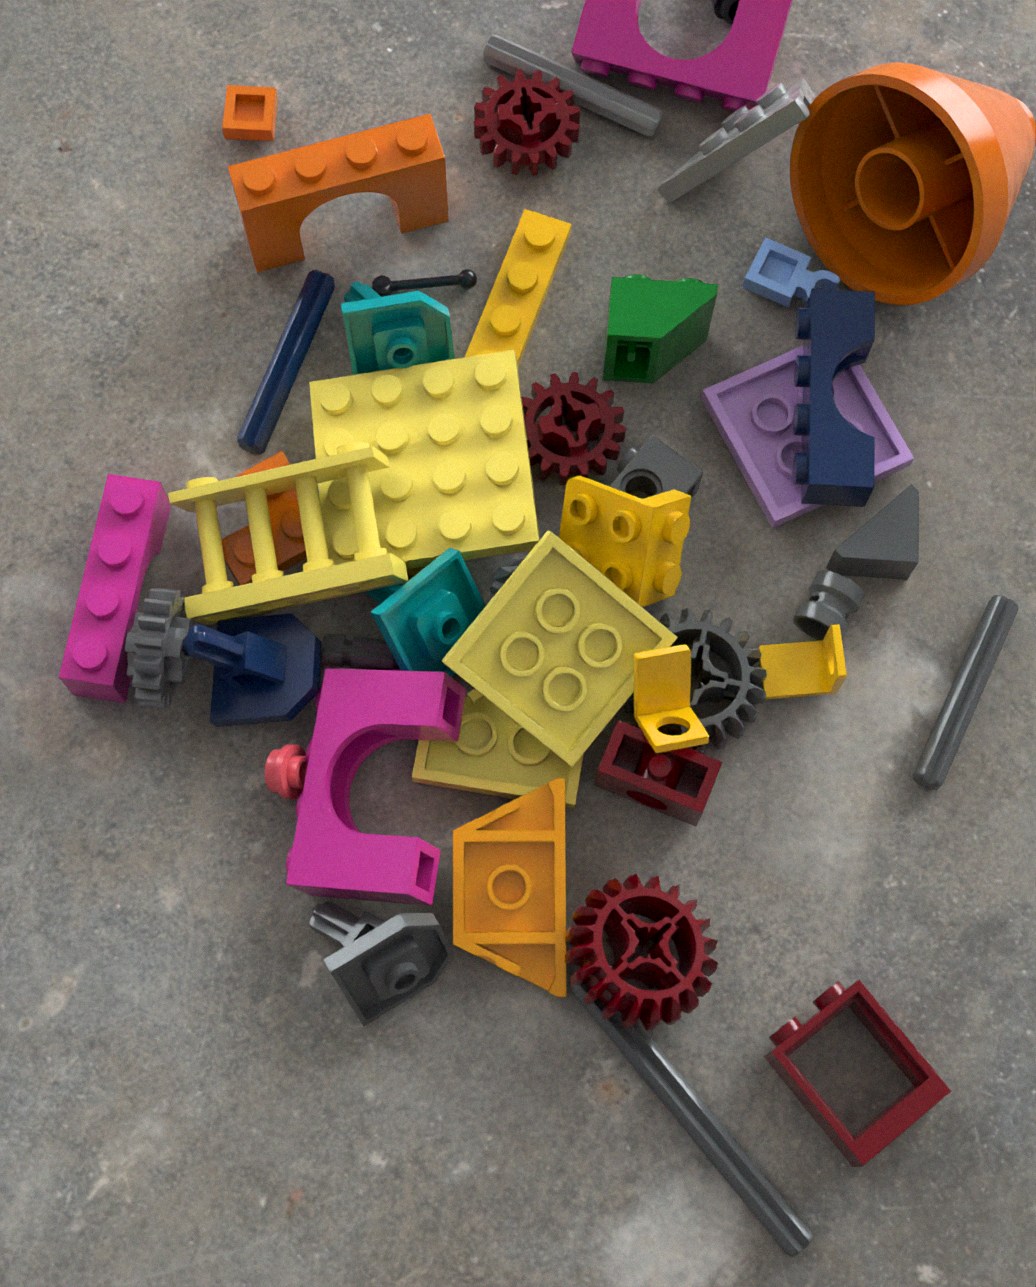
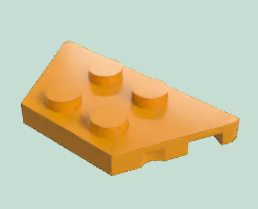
M556 778L453 830V945L475 956H479L497 965V967L547 990L557 997H566L565 778Z

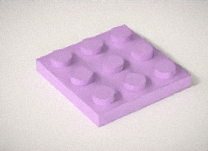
M803 346L702 390L701 395L703 404L772 529L824 506L801 504V485H794L792 478L794 455L796 452L802 453V436L794 435L793 420L796 404H803V387L794 386L795 361L797 355L803 356ZM859 364L843 371L832 382L833 398L839 412L847 422L856 429L875 437L874 482L910 467L914 457L861 365Z

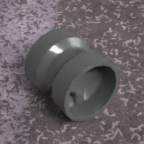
M819 571L809 588L811 592L810 601L801 603L793 621L801 631L819 641L824 639L831 625L839 624L843 639L849 628L846 619L849 614L857 612L865 597L864 591L852 580L831 571Z

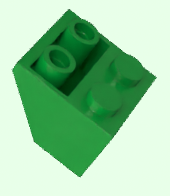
M631 274L623 278L612 277L606 322L603 380L653 384L705 343L717 297L718 284L703 283L695 278H682L677 281L652 280L648 276L641 274Z

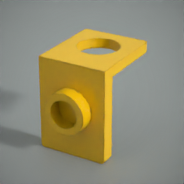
M839 624L831 625L822 641L760 645L758 648L761 652L759 667L765 669L767 674L762 682V689L766 692L765 700L833 695L838 692L847 677Z
M686 644L634 654V719L655 753L709 743V734L690 707L691 650ZM666 724H679L689 730L684 734L671 736L663 734L657 729Z

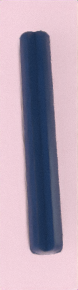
M312 270L307 275L238 434L237 442L239 447L247 452L261 455L266 450L335 289L334 278L330 274L319 270Z

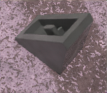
M912 484L839 545L834 550L826 568L831 572L845 576L908 580L919 562V491Z

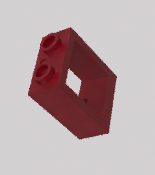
M860 979L846 989L838 980L812 1002L819 1010L804 1024H801L796 1016H794L769 1037L776 1047L764 1057L852 1167H860L868 1163L951 1092V1089ZM847 1007L852 1010L913 1085L854 1136L789 1057V1055Z

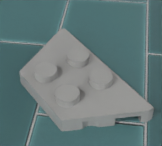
M802 78L788 88H785L780 82L756 100L758 105L748 110L746 106H743L728 116L721 123L723 128L705 139L698 146L701 150L657 187L668 204L806 119L811 113L808 107L815 96L808 83Z

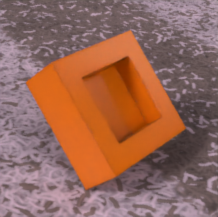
M227 85L222 124L224 138L274 141L278 106L276 87Z

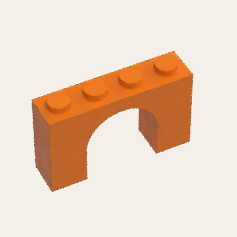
M431 113L228 166L256 272L305 260L300 237V227L304 219L322 204L344 195L374 192L389 196L401 234L449 221L445 155Z

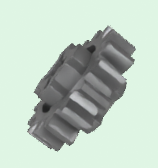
M150 589L149 599H144V613H135L132 629L130 632H127L125 652H127L128 659L127 676L133 678L132 687H136L134 699L139 701V706L164 709L166 706H170L172 696L176 695V683H185L189 664H192L193 657H190L188 651L183 648L182 642L183 638L188 635L190 627L193 626V620L186 618L184 597H182V591Z

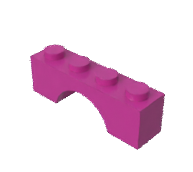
M113 474L107 475L59 673V679L73 695L126 703L131 678L127 676L128 659L127 652H125L127 632L131 631L134 624L141 587L147 568L152 558L161 552L171 509L169 499L159 481Z

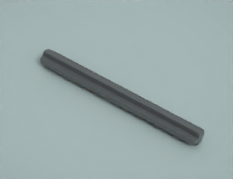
M586 983L571 985L573 994L783 1251L789 1256H796L802 1252L813 1240L811 1231L637 1021L631 1028H623L621 1012L619 1011L610 1019H602V1009L605 1004L601 1000L597 999L592 1004H584V996L590 990Z

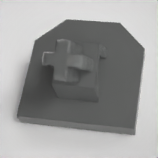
M331 901L317 904L312 910L313 916L309 922L311 929L343 947L323 960L363 1026L437 982L454 954L438 921L432 913H399L385 922L367 911L359 918Z

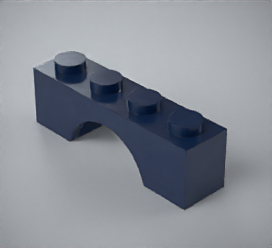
M811 289L806 307L797 309L795 319V339L803 340V356L797 355L794 386L803 387V404L797 403L794 411L793 433L794 435L802 436V453L796 452L794 455L793 484L801 485V504L865 507L874 489L875 437L856 429L841 415L833 398L832 382L843 371L865 363L875 340V292Z

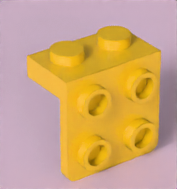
M576 476L570 478L566 483L559 538L643 608L675 595L682 576L680 561L684 539L690 528L688 514L691 495L673 489L641 499L586 477Z

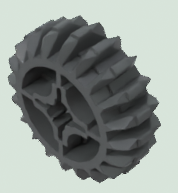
M688 608L683 609L679 624H676L674 619L668 613L661 615L659 622L678 637L671 647L684 644L692 645L691 671L694 662H698L696 675H698L699 687L694 690L690 701V707L693 712H695L699 704L706 701L719 703L721 698L733 701L722 712L711 717L699 719L709 734L712 744L718 750L723 749L727 744L725 731L732 737L741 738L745 732L742 721L754 723L759 714L752 704L763 703L766 692L756 685L765 680L767 676L766 670L760 667H753L761 657L760 649L743 650L750 637L748 632L743 631L734 637L731 636L729 631L733 621L730 617L722 620L720 627L712 625L713 615L710 609L703 612L700 622L693 621L692 613ZM709 650L715 652L727 663L734 680L728 678V673L717 670L711 664ZM634 696L625 702L624 709L626 713L634 714ZM666 724L657 730L663 734L675 736L684 734L689 729L679 724ZM706 744L693 746L694 751L702 754L706 748Z

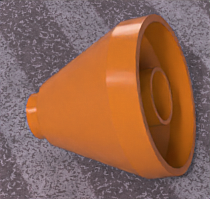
M899 62L872 66L832 84L821 92L808 107V110L811 112L810 115L801 121L797 127L790 156V185L796 214L803 232L824 265L831 272L835 273L840 278V281L854 291L875 292V301L892 305H913L932 300L975 275L992 256L999 243L1033 158L1036 144V123L1028 107L1017 98L999 89L915 64Z

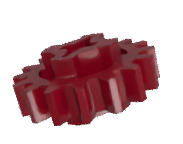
M516 70L515 81L508 82L502 75L498 76L497 90L484 87L482 90V102L475 103L474 138L480 139L481 154L486 155L493 152V166L496 168L502 166L506 161L511 163L513 175L519 173L521 166H529L532 176L538 175L539 164L545 163L552 170L556 169L557 154L569 158L572 152V143L579 140L580 107L573 106L574 93L572 90L560 93V79L555 77L546 84L542 82V71L539 70L534 73L532 79H525L523 72Z
M577 372L571 373L569 383H561L560 378L554 373L550 376V387L545 389L537 382L532 384L531 395L533 400L522 397L530 467L537 463L541 465L540 479L545 480L552 472L559 473L560 485L566 486L570 474L588 478V470L593 468L598 474L604 475L607 471L606 458L616 461L619 458L621 447L617 443L624 442L626 427L620 425L623 422L624 409L623 407H611L615 394L612 390L605 391L602 394L597 392V378L593 377L585 386L579 384ZM550 406L551 410L548 415L539 417L538 423L535 424L538 416ZM562 416L572 432H577L576 441L573 438L572 432L569 433L568 428L561 425ZM603 433L600 442L588 452L587 446L589 442L598 440L599 434Z

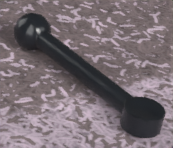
M465 269L459 275L391 281L387 276H378L373 280L372 288L381 297L391 295L392 291L460 285L464 289H471L477 283V275L471 269Z

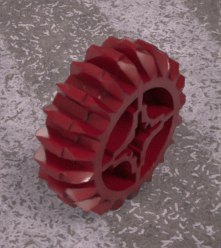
M637 874L628 876L623 885L616 878L611 879L603 886V892L598 889L592 890L585 898L586 906H579L572 915V920L576 925L568 929L565 941L575 947L569 949L565 954V963L579 966L580 969L571 977V985L586 983L590 990L584 996V1004H592L597 999L601 1000L605 1004L602 1009V1019H610L617 1011L621 1012L623 1028H631L639 1017L646 1030H651L658 1026L660 1019L667 1025H672L681 1018V1011L690 1014L699 1005L698 997L705 996L711 989L712 983L707 977L717 970L718 962L708 955L717 948L718 940L702 935L710 927L711 919H696L692 913L697 908V900L687 901L684 905L677 899L680 895V885L672 886L666 893L661 891L659 876L651 877L644 887ZM634 914L647 917L656 923L642 922ZM602 931L608 935L605 941L610 945L614 953L612 966L609 965L603 951ZM670 937L673 940L678 952L679 971L675 968L678 962L670 953ZM650 940L655 941L647 951L645 958L639 956L632 963L627 962L636 951L635 948L638 945L643 948ZM636 979L644 983L649 989L655 987L658 991L639 989L628 984L625 980Z

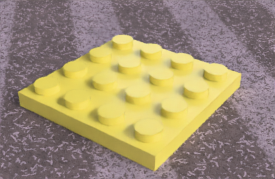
M514 350L309 382L316 459L335 455L339 446L354 442L368 443L369 447L373 446L388 457L389 468L368 472L380 548H385L387 553H391L404 560L407 569L428 566L448 548L459 550L464 560L531 551L538 543L540 536L518 366ZM347 477L318 483L329 559L335 560V565L355 561L354 553L359 550Z

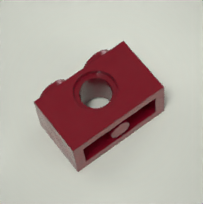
M618 720L597 769L594 786L697 826L723 762L689 748L655 753L641 729Z

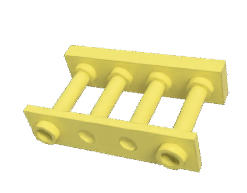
M354 442L339 446L335 455L221 481L214 477L196 478L186 482V489L169 492L170 504L188 512L196 513L206 585L201 587L202 594L184 597L186 618L210 625L218 623L220 620L238 619L407 583L409 580L406 562L391 553H387L385 548H380L368 472L389 468L388 457L373 446L369 447L368 443ZM347 477L359 551L354 553L355 561L335 565V560L329 559L317 484ZM296 489L307 563L302 565L303 572L284 576V571L278 570L266 495ZM245 500L256 574L251 576L252 583L234 587V583L227 579L217 506Z

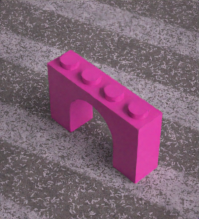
M585 0L571 51L575 62L581 63V71L602 78H608L610 71L627 75V83L647 90H655L656 84L676 88L675 96L692 102L702 103L704 96L723 101L721 108L733 113L743 106H746L748 110L758 105L756 100L768 90L793 0H739L732 27L723 42L704 56L680 60L660 54L642 36L638 25L639 9L642 0Z
M325 668L323 684L315 700L317 717L313 739L310 740L306 749L307 772L304 788L296 803L298 821L294 843L286 858L288 874L286 885L311 896L432 906L441 850L418 837L361 833L350 811V789L353 778L362 762L382 745L397 740L458 742L466 695L465 687L445 672Z

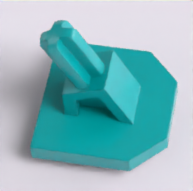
M360 281L350 284V291L344 294L345 303H341L353 375L394 368H408L413 365L455 358L448 307L421 291L381 297L369 285H363Z
M448 548L407 583L364 592L379 603L371 611V614L401 671L445 672L451 677L455 672L441 660L486 606L460 551L453 548Z

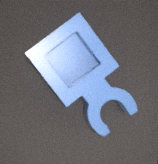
M765 237L744 279L742 288L788 308L793 297L796 296L802 299L806 307L811 289L837 290L840 278L835 273L827 270L816 272L807 270L812 257Z

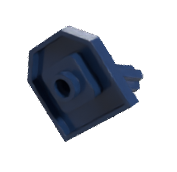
M292 613L220 620L217 623V631L200 624L190 627L188 635L183 638V648L188 651L190 657L214 665L210 723L216 727L292 721L319 693L322 641Z

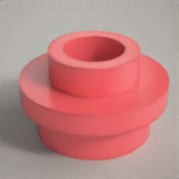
M287 744L281 749H274L269 754L265 764V782L271 792L278 793L284 799L293 800L297 799L303 792L307 772L304 749L297 744Z

